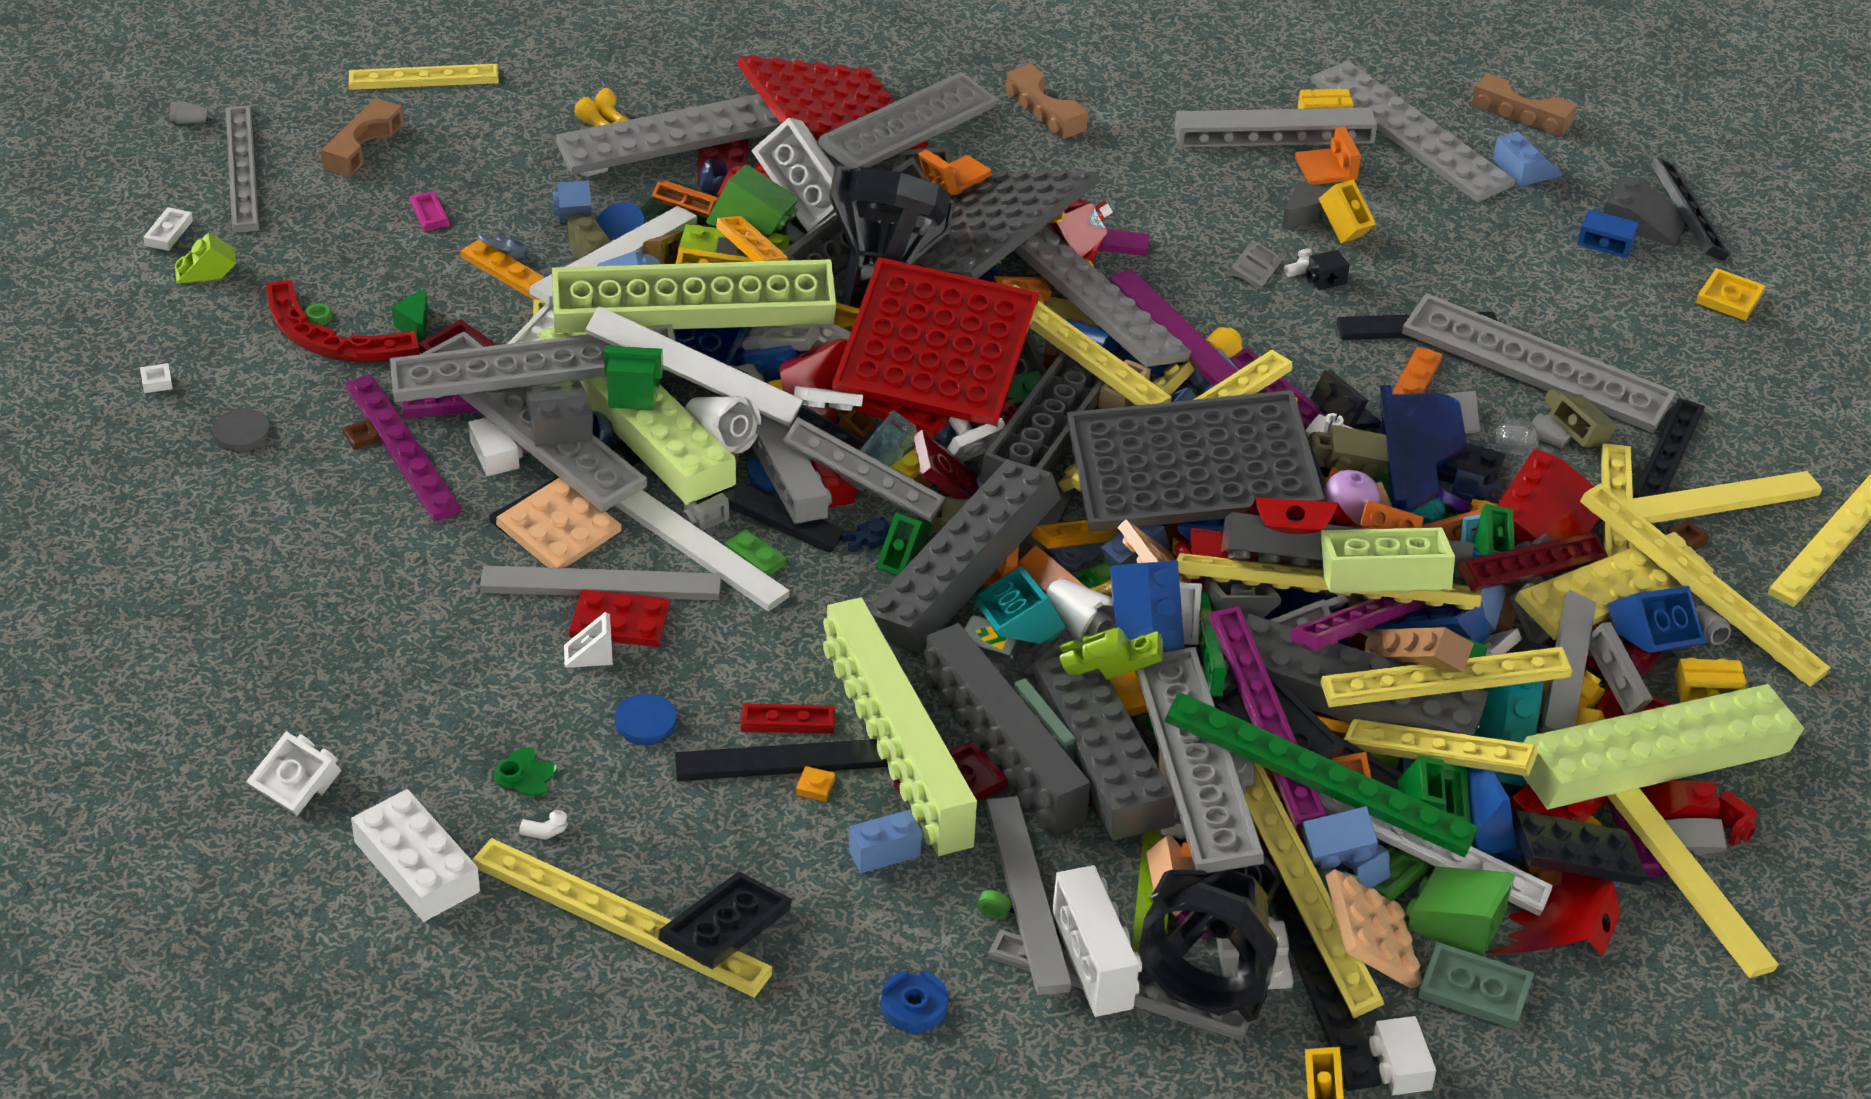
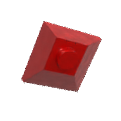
M1676 779L1642 787L1644 795L1664 820L1686 818L1717 819L1720 801L1715 782Z

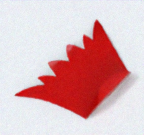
M836 339L834 341H826L782 363L779 367L782 390L793 396L795 386L833 390L832 383L848 340ZM825 403V408L804 405L830 421L837 423V410L839 409L829 407V403ZM839 410L845 415L849 412L847 410Z
M1255 497L1251 507L1244 513L1259 515L1266 527L1287 534H1312L1322 531L1327 524L1360 529L1373 527L1359 525L1344 512L1340 504L1336 502Z
M1562 872V885L1552 887L1540 916L1527 910L1508 915V918L1513 922L1528 927L1507 935L1508 938L1519 939V941L1487 951V953H1526L1588 940L1600 955H1604L1620 917L1614 882L1612 880ZM1604 913H1607L1610 921L1603 929L1602 917Z

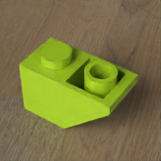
M208 232L202 239H198L194 243L192 250L185 257L179 258L176 262V283L222 279L236 264L234 247Z

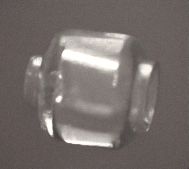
M1507 419L1502 425L1497 427L1496 446L1500 447L1501 451L1505 454L1527 456L1533 447L1538 446L1539 431L1534 430V426L1529 420Z

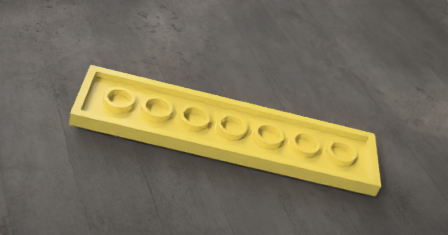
M1676 532L1666 535L1709 571L1714 572V569L1706 563L1704 558L1698 555L1690 546L1688 547L1685 540ZM1633 547L1521 590L1514 600L1555 641L1557 639L1564 596L1569 590L1597 602L1593 620L1594 625L1610 619L1608 603L1636 593L1683 586L1645 553Z

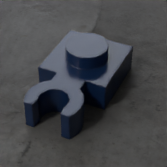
M1458 468L1451 494L1468 502H1472V499L1480 500V497H1484L1486 501L1498 504L1500 500L1491 496V490L1498 489L1502 491L1504 485L1499 482H1493L1489 485L1485 484L1487 475Z
M880 517L857 525V531L843 532L841 534V541L843 543L854 541L848 543L849 552H856L866 544L870 549L884 545L890 525L884 517Z

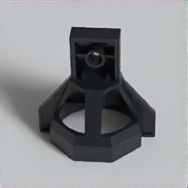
M844 166L835 167L829 199L851 246L841 304L860 309L878 257L912 264L949 233L955 202L950 199L951 195L941 185L901 172L864 167L853 169ZM914 228L920 229L917 234L913 233Z
M1264 854V864L1207 873L1204 870H1168L1163 873L1152 893V900L1154 902L1143 922L1138 952L1144 966L1138 976V980L1143 986L1156 981L1170 999L1218 1016L1238 1010L1247 1022L1256 1020L1267 998V989L1270 985L1278 947L1277 937L1269 927L1268 906L1282 880V877ZM1176 911H1192L1168 938L1164 923L1165 915ZM1209 932L1214 937L1220 939L1228 938L1239 952L1238 977H1221L1206 973L1183 959V956L1204 933Z

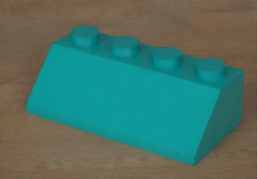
M1022 565L972 596L975 604L999 636L1041 644L1056 639L1061 634V631L1066 628L1047 595Z
M1544 681L1482 688V690L1488 691L1489 694L1475 736L1523 743L1527 736L1536 735ZM1494 771L1505 792L1509 795H1516L1528 784L1522 775Z

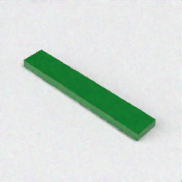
M1201 591L1198 644L1211 696L1223 697L1226 666L1221 646L1209 620L1212 609L1208 592Z

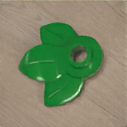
M533 747L522 748L510 754L509 759H505L498 764L494 772V779L503 788H514L520 794L538 796L548 791L545 782L556 774L558 766L553 763L535 760Z

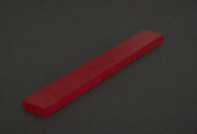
M1592 532L1466 559L1457 566L1472 592L1586 566L1605 559L1608 555L1596 533Z

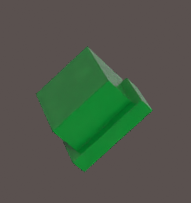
M605 345L604 368L605 375H607L608 408L654 410L660 379L663 376V349Z
M1420 755L1398 780V790L1471 823L1467 768L1446 764L1443 760Z

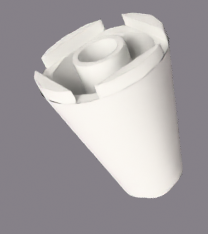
M741 396L696 397L691 399L685 407L713 438L718 440L730 453H742L749 449L757 439L758 434L755 432L757 424L761 425V415L757 405L750 399Z
M1064 578L1054 581L1049 585L1046 595L1074 640L1083 643L1084 636H1093L1115 628L1112 597Z

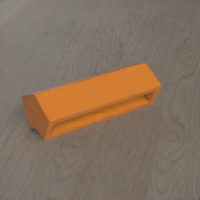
M665 180L657 182L652 194L656 202L671 207L679 206L705 218L709 217L718 200V197ZM667 190L683 195L684 197L667 192ZM693 199H696V200H699V201L708 203V204H710V205H706V204H703V203L694 201Z

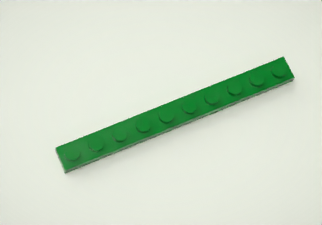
M1178 691L1164 722L1353 808L1357 809L1367 806L1369 815L1465 858L1470 849L1478 826Z

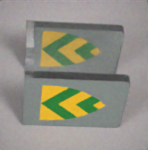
M975 615L971 616L964 630L1007 681L1020 656L1021 640L999 636L987 619Z

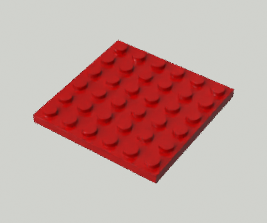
M749 55V57L739 56L737 66L781 124L788 118L803 121L816 141L823 134L896 102L892 95L883 87L882 83L875 77L872 70L866 67H859L857 69L849 68L842 64L830 66L822 62L812 64L802 60L784 61L778 57L766 59L757 55ZM926 140L909 149L927 148L928 141Z
M878 257L834 377L832 389L998 427L1036 310L1039 292Z

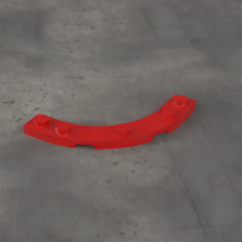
M293 280L265 283L269 309L275 324L290 340L309 351L335 359L359 362L389 361L390 358L420 355L415 331L379 336L351 335L350 338L337 336L336 331L318 323L313 325L308 321L307 315L297 302Z

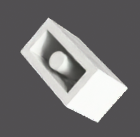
M488 418L468 422L470 442L486 476L520 468L519 458H523L521 445Z
M1416 1016L1376 1021L1374 1034L1369 1038V1047L1372 1056H1378L1379 1074L1382 1083L1389 1085L1392 1095L1432 1090L1436 1068Z

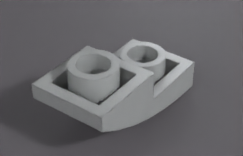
M1686 818L1665 820L1689 851L1694 852V855L1727 851L1721 819Z

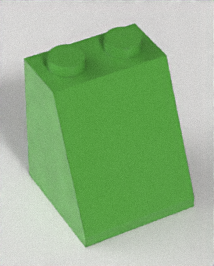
M746 164L728 180L706 223L716 226L717 218L742 216L761 234L771 236L777 229L782 231L786 224L792 221L798 211V208L795 206L800 198Z
M1436 866L1430 878L1426 876L1423 878L1418 890L1419 898H1412L1406 910V916L1410 917L1408 929L1437 942L1484 956L1505 917L1515 874Z

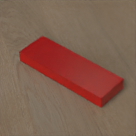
M742 703L741 731L834 734L835 706Z

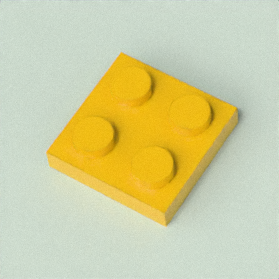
M1716 268L1699 292L1696 303L1746 321L1764 294L1766 285Z

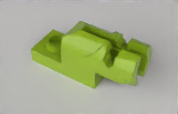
M1120 627L1093 636H1084L1083 643L1073 640L1060 646L1064 653L1060 655V661L1069 675H1079L1099 668L1105 679L1109 680L1163 661V639L1158 631L1129 641Z

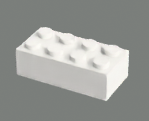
M793 118L786 119L751 151L772 181L800 198L795 206L798 208L796 216L806 231L809 232L835 212L829 199L835 167L822 148L817 145V141L803 121Z
M408 789L351 818L356 845L423 922L480 892L478 867Z
M1095 865L1057 872L1052 918L1094 1016L1098 1017L1133 1009L1135 994L1139 993L1137 978L1138 972L1142 971V962L1139 953L1132 950L1127 927H1122L1119 921L1117 904L1110 901L1105 878H1100Z

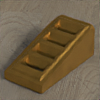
M676 231L644 241V254L653 255L659 259L660 264L676 262L684 231Z

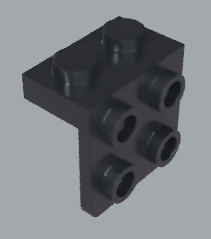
M1324 370L1310 397L1318 405V409L1325 414H1337L1336 420L1339 415L1342 416L1343 424L1353 429L1362 428L1367 430L1368 428H1379L1381 421L1365 409L1369 400L1332 370Z

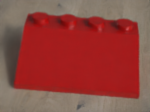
M1535 448L1497 504L1499 507L1513 509L1515 547L1525 541L1532 542L1545 533L1553 541L1591 533L1600 517L1593 514L1580 500L1585 492L1595 486L1562 458Z

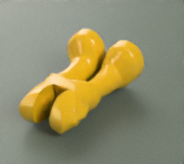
M609 88L600 90L596 95L595 101L589 97H583L577 102L574 109L577 118L594 127L630 120L615 109L617 98L615 93Z

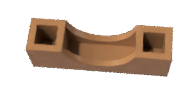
M1028 64L1007 72V82L1005 85L1007 94L1010 97L1013 96L1024 109H1028L1034 114L1038 121H1042L1048 126L1052 133H1056L1061 139H1065L1087 131L1088 111L1075 100H1059L1045 95V75L1034 65Z
M1486 73L1475 86L1472 105L1560 137L1573 124L1577 104L1555 96L1546 100H1531L1521 97L1510 88V80L1490 73Z
M375 98L322 148L321 159L323 169L351 177L363 165L361 148L363 142L374 138H391L404 125L402 106Z
M1446 627L1372 630L1365 642V652L1405 665L1417 663L1444 673H1463L1474 643Z

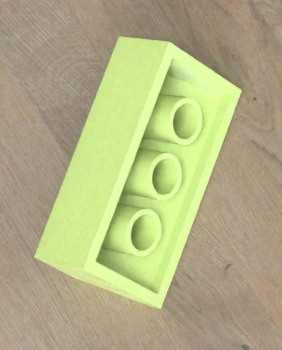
M1442 527L1321 531L1324 578L1329 592L1348 594L1350 592L1365 591L1375 594L1381 591L1407 593L1411 590L1439 592L1444 589H1452L1455 555Z

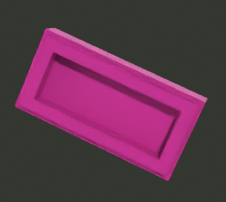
M434 191L409 196L410 204L424 231L449 226V219Z

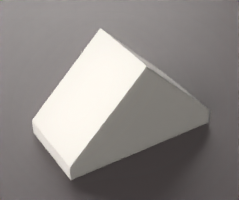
M604 612L564 645L566 668L613 665L610 614Z

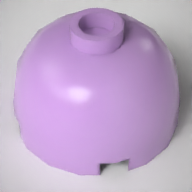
M1355 470L1339 471L1328 479L1322 490L1325 502L1339 503L1344 512L1356 523H1361L1367 501L1380 503L1379 489L1374 480L1367 474Z

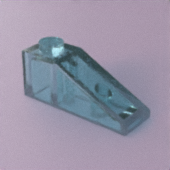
M892 410L860 451L891 467L915 443L916 426ZM840 475L841 479L862 494L867 491V489Z

